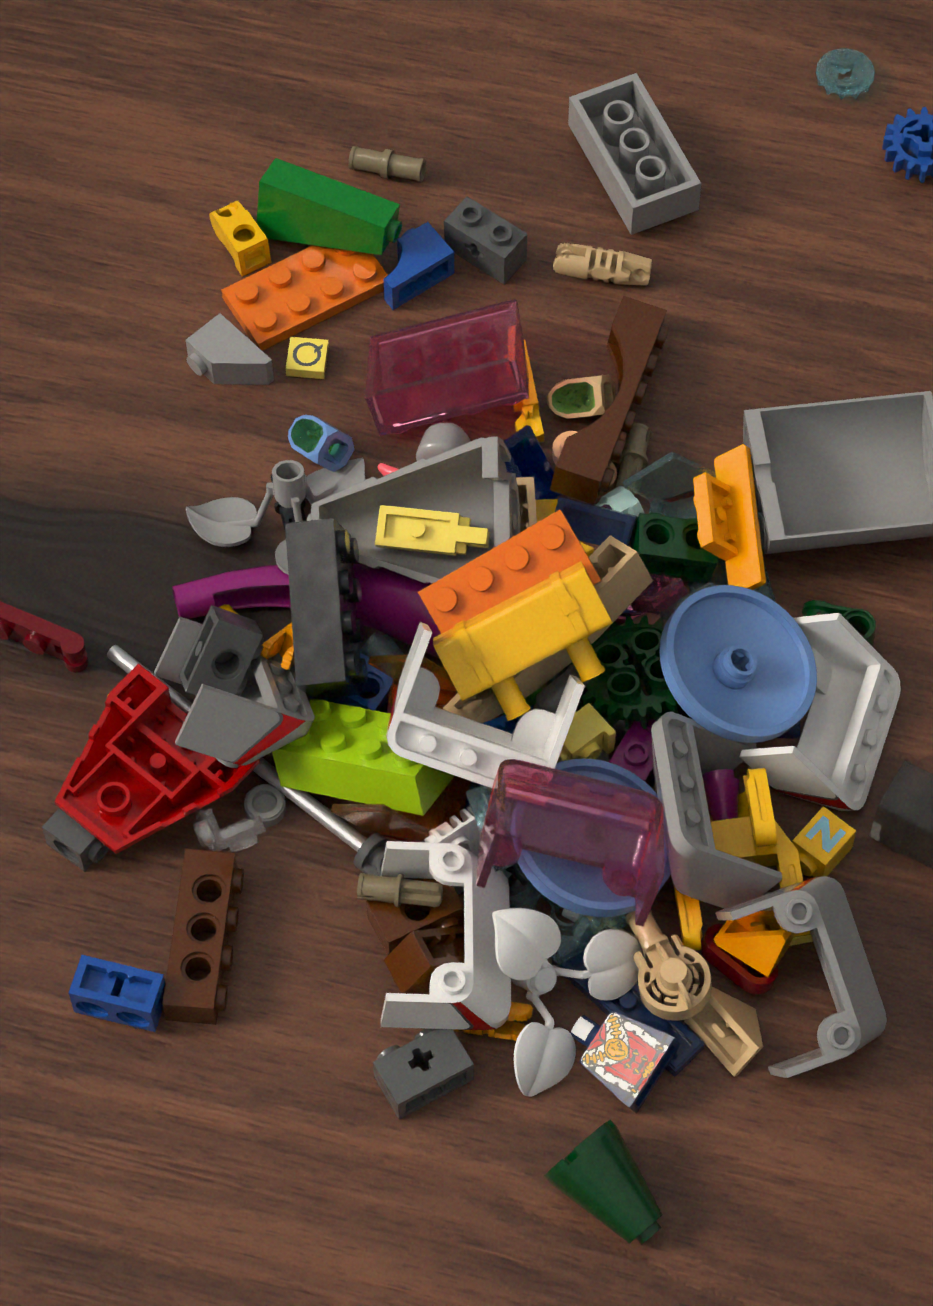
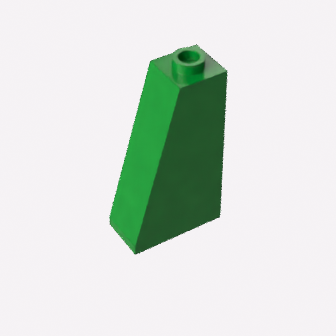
M278 158L273 160L259 181L256 223L268 239L382 255L390 242L395 243L402 229V221L398 220L400 204Z

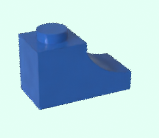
M429 222L424 223L418 228L407 230L397 239L399 263L383 279L384 300L394 310L455 273L454 251Z

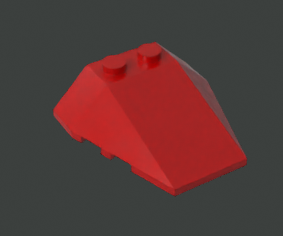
M137 664L110 691L105 701L106 706L97 724H93L88 734L89 740L82 754L76 758L54 802L62 811L117 854L232 792L260 763V759L248 765H239L238 768H231L220 763L215 757L176 745L175 740L187 714L171 702L168 686L140 664Z

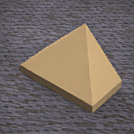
M712 987L706 1006L696 1015L684 1019L734 1077L738 1076L763 1048L756 1009Z

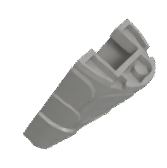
M480 437L430 459H421L381 478L371 477L312 503L311 513L308 515L307 521L334 518L344 529H347L348 533L351 534V538H356L359 549V563L376 569L384 567L422 583H434L520 533V505L516 474L507 472L505 462L511 461V455L501 438ZM380 505L459 513L461 517L471 519L470 527L489 529V547L477 548L467 546L466 555L456 554V556L376 547L375 539Z

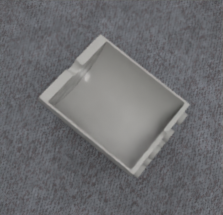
M931 391L744 410L743 444L748 446L751 452L761 544L764 554L933 537V396Z

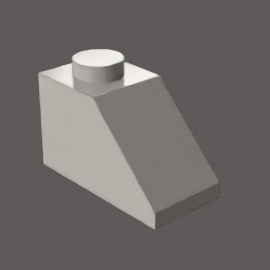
M221 313L186 339L188 354L186 360L188 365L197 375H205L213 384L269 385L274 381L272 359Z

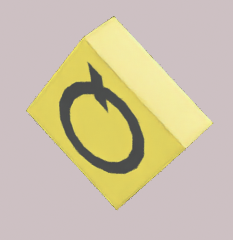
M290 337L286 376L324 379L329 350L328 340Z

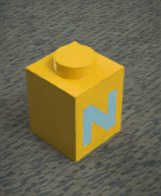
M824 806L792 840L799 853L802 874L806 876H828L853 847L856 830Z

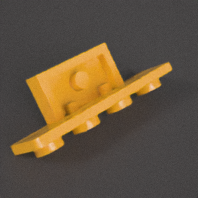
M742 444L714 459L716 478L706 472L693 478L695 492L693 501L697 511L699 529L697 537L700 547L725 561L728 585L754 590L766 583L751 452L748 446Z

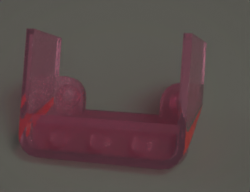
M505 760L500 763L494 779L479 842L476 886L485 888L492 866H505L516 863L519 860L522 849L602 868L603 881L613 893L619 896L635 898V925L644 927L664 877V818L662 803L657 797L643 790L522 760Z

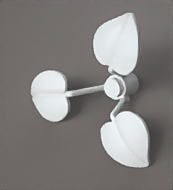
M509 908L492 913L497 963L501 971L510 977L515 985L527 990L526 998L533 1002L545 1021V1026L538 1022L527 1024L516 1040L514 1070L517 1084L523 1095L532 1097L559 1083L572 1069L576 1056V1046L571 1033L564 1028H554V1019L540 1000L539 995L545 994L554 988L557 976L577 979L589 978V993L592 997L599 1000H614L625 995L638 980L639 969L633 959V955L638 951H641L643 955V949L638 940L627 932L618 929H608L593 936L587 944L583 956L584 965L587 970L578 971L560 968L555 965L552 966L548 962L547 958L557 952L561 943L558 925L550 916L527 908Z

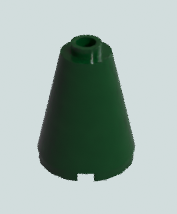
M611 1119L583 1140L570 1154L561 1159L544 1175L554 1187L629 1244L636 1238L642 1245L662 1228L656 1220L663 1214L618 1127Z

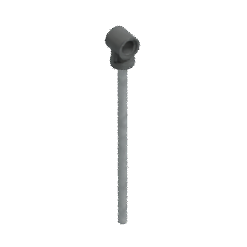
M114 645L109 649L107 658L126 673H129L137 664H140L155 676L153 672L118 645ZM155 676L168 686L171 702L188 714L193 703L158 676ZM259 758L260 763L253 770L256 774L357 851L353 861L355 867L363 873L381 876L386 842L390 841L378 832L367 839L306 791L280 786L276 768L264 758Z

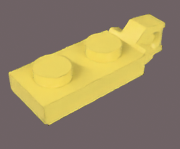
M380 505L375 546L456 556V554L466 555L467 546L488 548L490 532L488 528L470 527L471 519L461 517L459 513Z

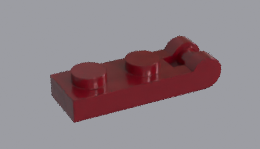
M0 601V639L8 640V638L23 643L28 650L35 654L43 655L46 653L64 661L66 668L71 672L77 673L87 668L89 663L88 655L85 651L84 639L80 634Z

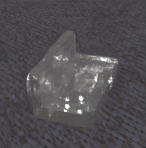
M211 808L196 812L198 821L192 823L200 845L209 846L210 851H220L227 847L230 848L231 852L241 851L259 843L256 835L266 832L260 816L248 817L220 829Z

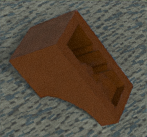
M464 926L411 931L384 959L401 993L417 994L429 992L431 974L437 967L451 962L465 963Z

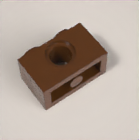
M414 878V879H412V880H418V881H427V882L439 883V882L436 881L435 879H424V878ZM442 884L443 898L438 907L401 903L399 908L395 907L394 903L375 900L366 901L368 920L387 955L411 931L454 927L464 924V905L453 886ZM414 911H422L428 915L420 921H414L407 917Z

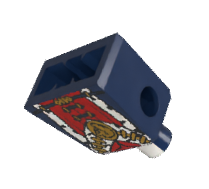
M613 1011L607 1016L602 1026L587 1016L582 1015L571 1030L572 1037L587 1047L579 1062L636 1114L681 1045L670 1034Z

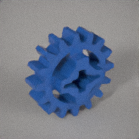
M922 107L920 114H915L911 108L907 109L906 118L899 114L895 115L894 123L886 126L882 149L886 150L885 161H894L893 171L905 170V179L907 180L913 174L918 175L920 183H924L928 175H931L933 178V115L928 114L927 107Z

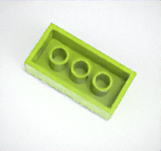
M311 699L309 702L314 714V721L308 734L272 752L280 786L421 816L426 814L455 776L395 754L389 747L386 737L391 713L318 699Z

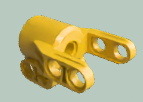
M747 769V775L743 776L745 792L739 794L738 818L712 821L710 817L715 849L765 867L776 866L777 871L782 874V880L779 882L780 889L802 882L803 877L798 850L774 819L766 769ZM674 887L682 943L685 947L699 951L701 950V940L703 937V923L699 900L680 893ZM810 931L803 933H795L794 937L807 936L811 934Z

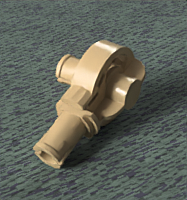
M644 905L639 908L642 914L640 918L636 910L628 913L625 917L626 922L630 925L643 949V955L641 951L633 955V959L639 969L638 986L641 1000L651 1013L662 1019L672 1021L688 1019L699 1013L709 1001L712 990L709 966L698 952L685 947L676 934L671 936V946L668 937L662 933L654 919L650 907ZM698 972H701L704 977V985L700 993ZM693 978H694L693 989H692L691 992L689 993V990H690V988H691V986H692ZM656 983H657V986H658L659 990L663 993V1002H664V1004H661V1002H662L661 993H660L659 991H657V989H656V987H655V984H656Z

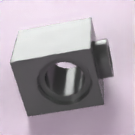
M60 808L42 826L46 844L84 872L93 862L98 863L109 850L107 846Z

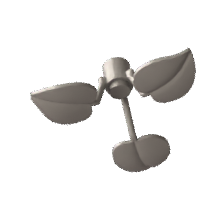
M364 459L349 460L346 466L335 472L323 468L309 474L307 477L304 474V467L301 463L294 460H284L277 463L272 469L273 483L266 484V494L258 513L255 506L248 500L239 497H227L198 506H186V514L193 530L203 540L221 547L237 546L251 538V527L260 526L273 495L282 507L293 508L295 522H302L300 504L304 498L308 499L309 503L312 504L366 480ZM285 539L278 545L275 551V561L279 569L288 574Z

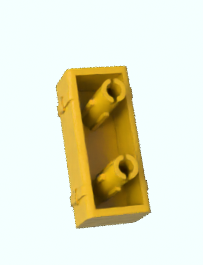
M582 561L561 572L557 571L549 575L548 579L467 621H460L452 629L434 637L433 646L462 701L491 688L506 715L507 721H510L531 709L513 677L516 673L565 649L580 676L581 682H586L605 671V668L601 665L588 637L613 624Z

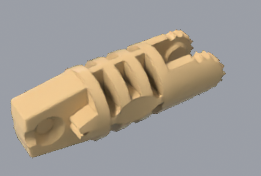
M561 243L556 250L557 258H555L553 263L555 273L582 279L592 278L593 281L603 280L606 283L611 281L619 285H648L652 259L620 250L615 252L613 249L603 250L601 247L596 249L593 246Z

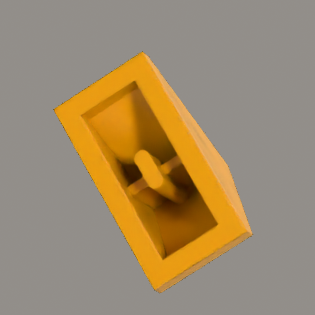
M773 910L759 911L733 921L727 920L713 939L718 947L766 977H769L786 953L795 933L788 932L780 927Z

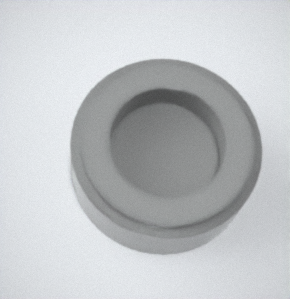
M257 785L245 797V813L248 820L254 825L272 827L284 818L286 813L285 797L272 785Z

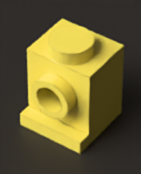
M590 703L575 712L557 763L570 759H597L602 753V749L607 754L614 750L616 731Z

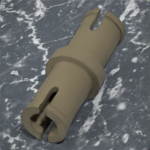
M353 146L349 155V169L378 173L384 179H390L391 176L422 182L426 172L425 158L419 159L395 154V151L386 148L382 152Z

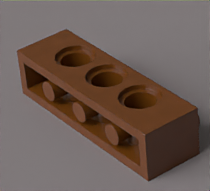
M185 849L162 1003L165 1019L168 1021L216 1025L218 1010H226L228 985H222L224 971H231L233 963V946L228 945L229 932L237 931L239 908L233 907L235 893H242L244 882V869L237 867L235 853ZM209 893L220 895L219 899L214 902L207 903L201 901V898ZM208 931L215 934L208 941L203 942L195 939L201 932ZM198 970L210 973L207 978L201 981H194L189 978L193 972Z

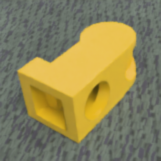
M234 201L209 214L217 237L231 254L235 266L242 277L272 263L268 238L248 210H245L239 201Z

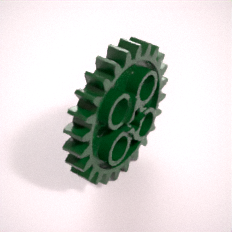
M644 615L639 624H634L630 616L626 617L625 625L619 626L614 621L610 625L611 630L605 631L591 644L605 671L590 679L582 692L580 701L582 707L590 703L603 718L608 716V723L611 727L619 720H623L626 730L631 728L634 721H639L641 727L647 729L649 719L657 721L667 712L678 714L677 706H680L667 686L660 663V640L664 629V620L659 618L654 625H651L648 622L647 615ZM624 649L629 650L634 666L629 665L628 654ZM639 678L644 679L645 690L649 696L644 694Z

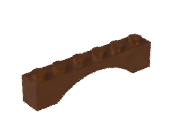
M623 296L613 320L607 343V349L614 362L618 378V393L612 405L598 420L584 430L567 437L555 467L550 487L551 491L593 505L596 503L600 490L608 492L615 470L609 468L611 461L616 463L620 461L626 443L625 440L620 439L623 432L630 434L637 412L631 409L633 404L641 406L648 383L642 382L645 375L652 377L659 355L653 352L655 347L663 349L668 335L669 327L663 325L667 310Z

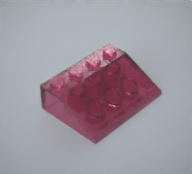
M516 299L370 336L365 400L380 436L390 433L401 434L410 428L442 423L449 418L465 414L475 415L485 409L500 405L510 406L529 398V373L519 306Z

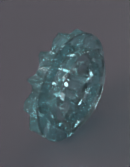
M848 48L835 49L827 52L819 60L816 67L817 82L819 86L825 88L827 95L831 93L838 94L841 100L845 96L851 95L857 99L861 92L869 91L874 81L875 69L871 60L863 53ZM852 70L851 78L845 77L843 80H838L839 73L845 74L847 71L850 72Z

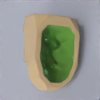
M609 374L562 380L556 383L546 396L549 408L556 415L566 419L603 415L616 397L614 382Z

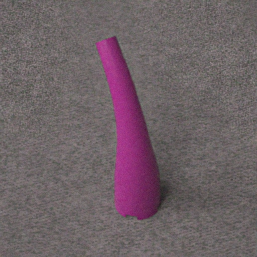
M353 564L354 578H359L362 590L361 602H356L357 618H362L364 626L412 646L419 623L428 624L432 635L425 653L439 658L433 646V638L441 633L418 594L420 590L432 583H422L384 567L376 569L364 564ZM277 565L235 570L172 586L178 615L186 619L207 616L211 605L220 607L227 604L233 610L251 607L291 608L289 575L281 571Z

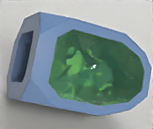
M302 415L295 418L288 431V439L294 450L332 472L346 466L354 451L352 437L313 415Z

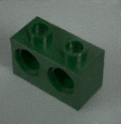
M639 513L631 537V548L638 552L651 577L709 584L718 563L717 556L700 547L697 537L699 530L697 518L684 519L668 517L660 513Z

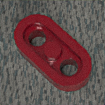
M715 924L709 927L701 942V952L704 958L744 991L751 994H764L768 992L778 976V965H776L769 977H766L716 945L713 938L724 924Z

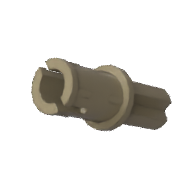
M634 423L630 434L626 433V443L619 461L620 469L615 487H626L633 495L638 490L642 470L648 466L646 452L652 433L651 430H648V426L640 423Z
M360 873L357 899L394 903V906L399 908L401 903L438 907L443 898V886L435 882L404 879V874H398L397 877H386Z

